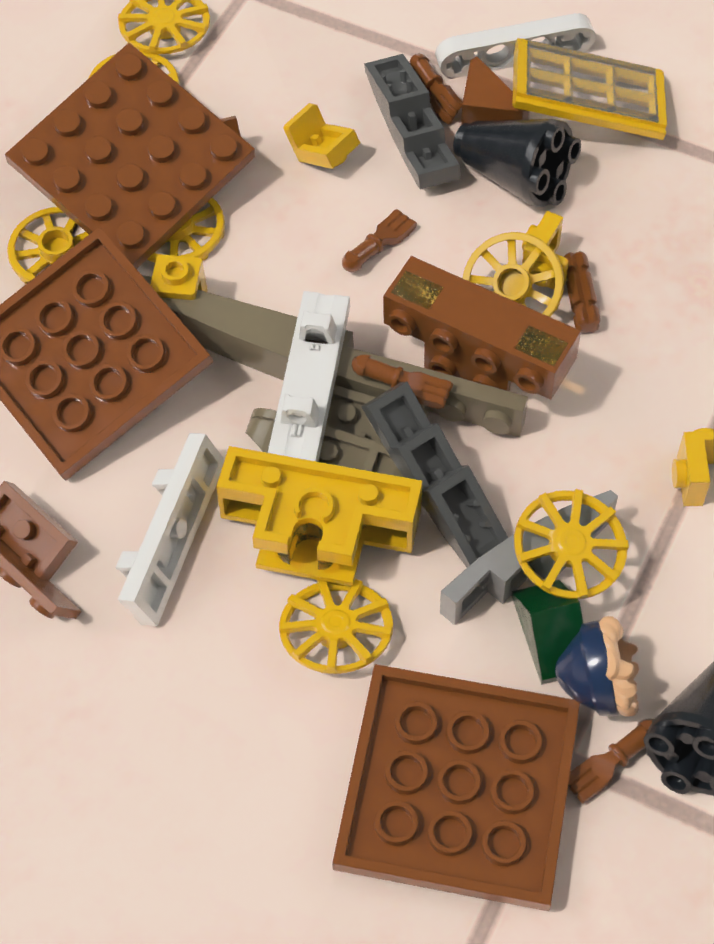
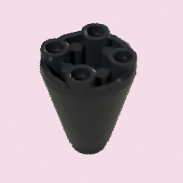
M556 119L474 121L472 123H463L458 128L454 137L453 150L455 155L461 157L464 163L521 200L533 206L545 207L548 204L559 205L563 201L567 190L566 179L571 164L577 161L581 152V140L573 137L572 130L567 122Z
M714 662L652 721L643 740L647 755L657 769L662 772V783L669 790L679 794L694 791L714 796Z

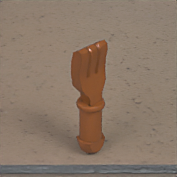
M420 53L413 55L410 59V64L427 90L431 92L430 103L434 111L445 123L450 124L457 115L458 110L462 108L463 102L449 85L443 84V78L435 72L429 63L430 60L425 55Z
M395 209L377 225L374 234H368L362 243L352 251L348 250L342 258V267L348 272L358 271L371 257L381 253L385 245H396L403 241L416 228L417 222L398 209Z
M359 355L352 360L351 367L353 371L362 378L363 376L391 385V388L407 381L418 402L431 408H444L446 399H448L449 392L453 387V383L448 380L433 377L422 372H407L401 366H398V368L372 359L370 355Z
M649 718L638 722V726L616 744H610L607 753L593 755L570 771L568 786H570V790L573 794L577 795L582 804L591 800L612 782L614 770L619 765L627 766L629 760L646 747L643 740L654 719Z

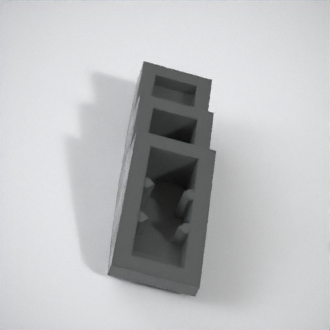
M404 54L364 63L365 73L387 127L419 189L461 179L460 164L445 142L443 125L431 109L429 91Z
M407 381L397 384L361 406L403 477L423 481L422 506L466 567L508 538L469 465L461 466L439 424L430 423Z

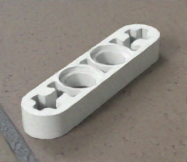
M573 13L452 36L440 42L436 47L435 55L441 73L449 78L468 76L470 60L478 57L492 71L513 67L517 38L532 41L533 39L544 37L545 39L540 43L585 52L594 44L596 33L587 15ZM505 45L499 52L493 54L486 53L494 46Z

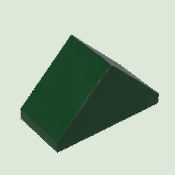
M556 580L552 585L563 590H569L560 580ZM536 585L512 591L511 596L541 685L557 681L555 675L556 662L579 632L581 625L584 624L580 601L578 599L554 596Z

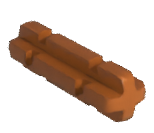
M581 251L576 253L569 252L564 256L569 261L566 285L571 309L575 313L573 317L575 328L580 330L582 334L595 332L600 327L601 318L599 308L595 305L597 299L592 276L587 270L590 268L588 258Z

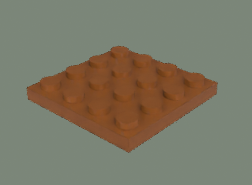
M129 42L7 151L5 157L10 166L85 232L90 234L100 226L133 266L138 269L255 157V148Z
M100 226L0 304V401L65 481L214 362L206 349Z
M374 664L332 862L333 870L549 912L580 703L574 699Z

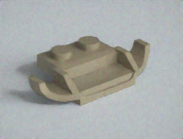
M334 385L319 462L403 477L361 407L376 397ZM256 408L252 412L245 434L258 445L262 452L268 453L277 411Z

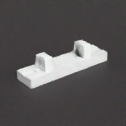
M303 291L268 453L319 462L351 307L350 296L326 295L319 292ZM306 340L322 341L328 344L306 342Z
M189 433L174 469H158L152 486L157 489L162 498L139 551H122L115 567L127 578L117 600L133 614V617L141 625L158 626L218 482L225 459L206 434Z

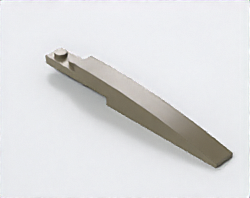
M142 275L150 284L152 277ZM197 290L194 300L162 298L205 349L284 381L298 317ZM345 331L335 385L374 397H378L391 389V385L366 376L362 378L353 371L351 366L354 357L364 354L370 355L372 359L397 368L401 366L404 371L422 372L453 383L444 408L436 409L421 405L427 418L429 413L432 412L439 414L442 418L449 421H464L482 426L495 434L507 433L520 437L526 419L528 396L354 349L353 332ZM306 340V342L328 344L322 341Z

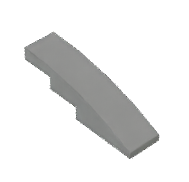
M611 490L594 496V498L600 500L608 508L611 506L614 510L616 509L618 495ZM582 504L579 523L581 526H586L600 514L589 506ZM572 505L558 510L566 523L570 521ZM549 516L534 522L552 530L555 529V525ZM605 522L592 532L591 537L595 539L608 523ZM527 531L523 533L524 552L546 546L549 543L547 538ZM514 534L480 556L440 591L439 613L453 625L487 592L503 604L511 596L512 591L517 590L528 579L515 554ZM550 555L528 562L532 570L544 579H546L555 563Z

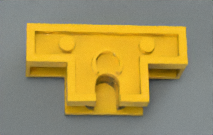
M229 446L216 488L221 518L256 525L252 540L253 548L260 549L255 564L257 569L353 586L363 545L412 553L421 515L423 481Z

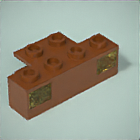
M410 256L383 295L384 324L390 326L391 329L400 335H410L425 342L424 368L506 391H510L511 382H513L527 393L539 394L552 400L577 359L581 335L580 330L413 256Z

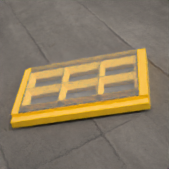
M517 38L513 60V108L664 140L667 114L664 72L661 69Z

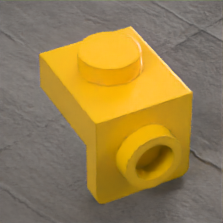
M308 103L283 127L299 162L333 169L342 164L347 159V155L360 144L354 129L326 124L317 104Z
M546 211L538 226L532 224L526 234L541 239L555 253L560 245L563 217ZM525 241L522 243V264L535 248V245ZM544 252L530 268V274L553 270L552 264ZM556 254L563 268L565 285L569 261L567 258ZM555 278L534 284L554 290Z
M157 254L150 285L161 298L194 300L197 290L208 291L202 258Z
M700 428L693 432L683 433L677 459H673L672 462L673 487L681 488L683 507L703 506L710 485L708 464H714V429Z

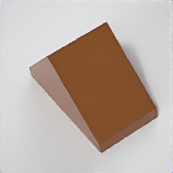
M478 57L471 59L462 103L461 125L474 121L529 119V111L513 108V91Z

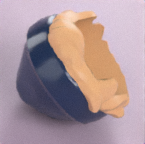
M611 616L581 625L579 632L556 662L555 675L559 685L567 695L581 705L595 710L599 716L615 717L620 714L623 716H634L639 711V702L636 694L637 683L633 679L638 674L639 666L636 662H632V655L638 651V648L635 644L623 640V627L616 618Z

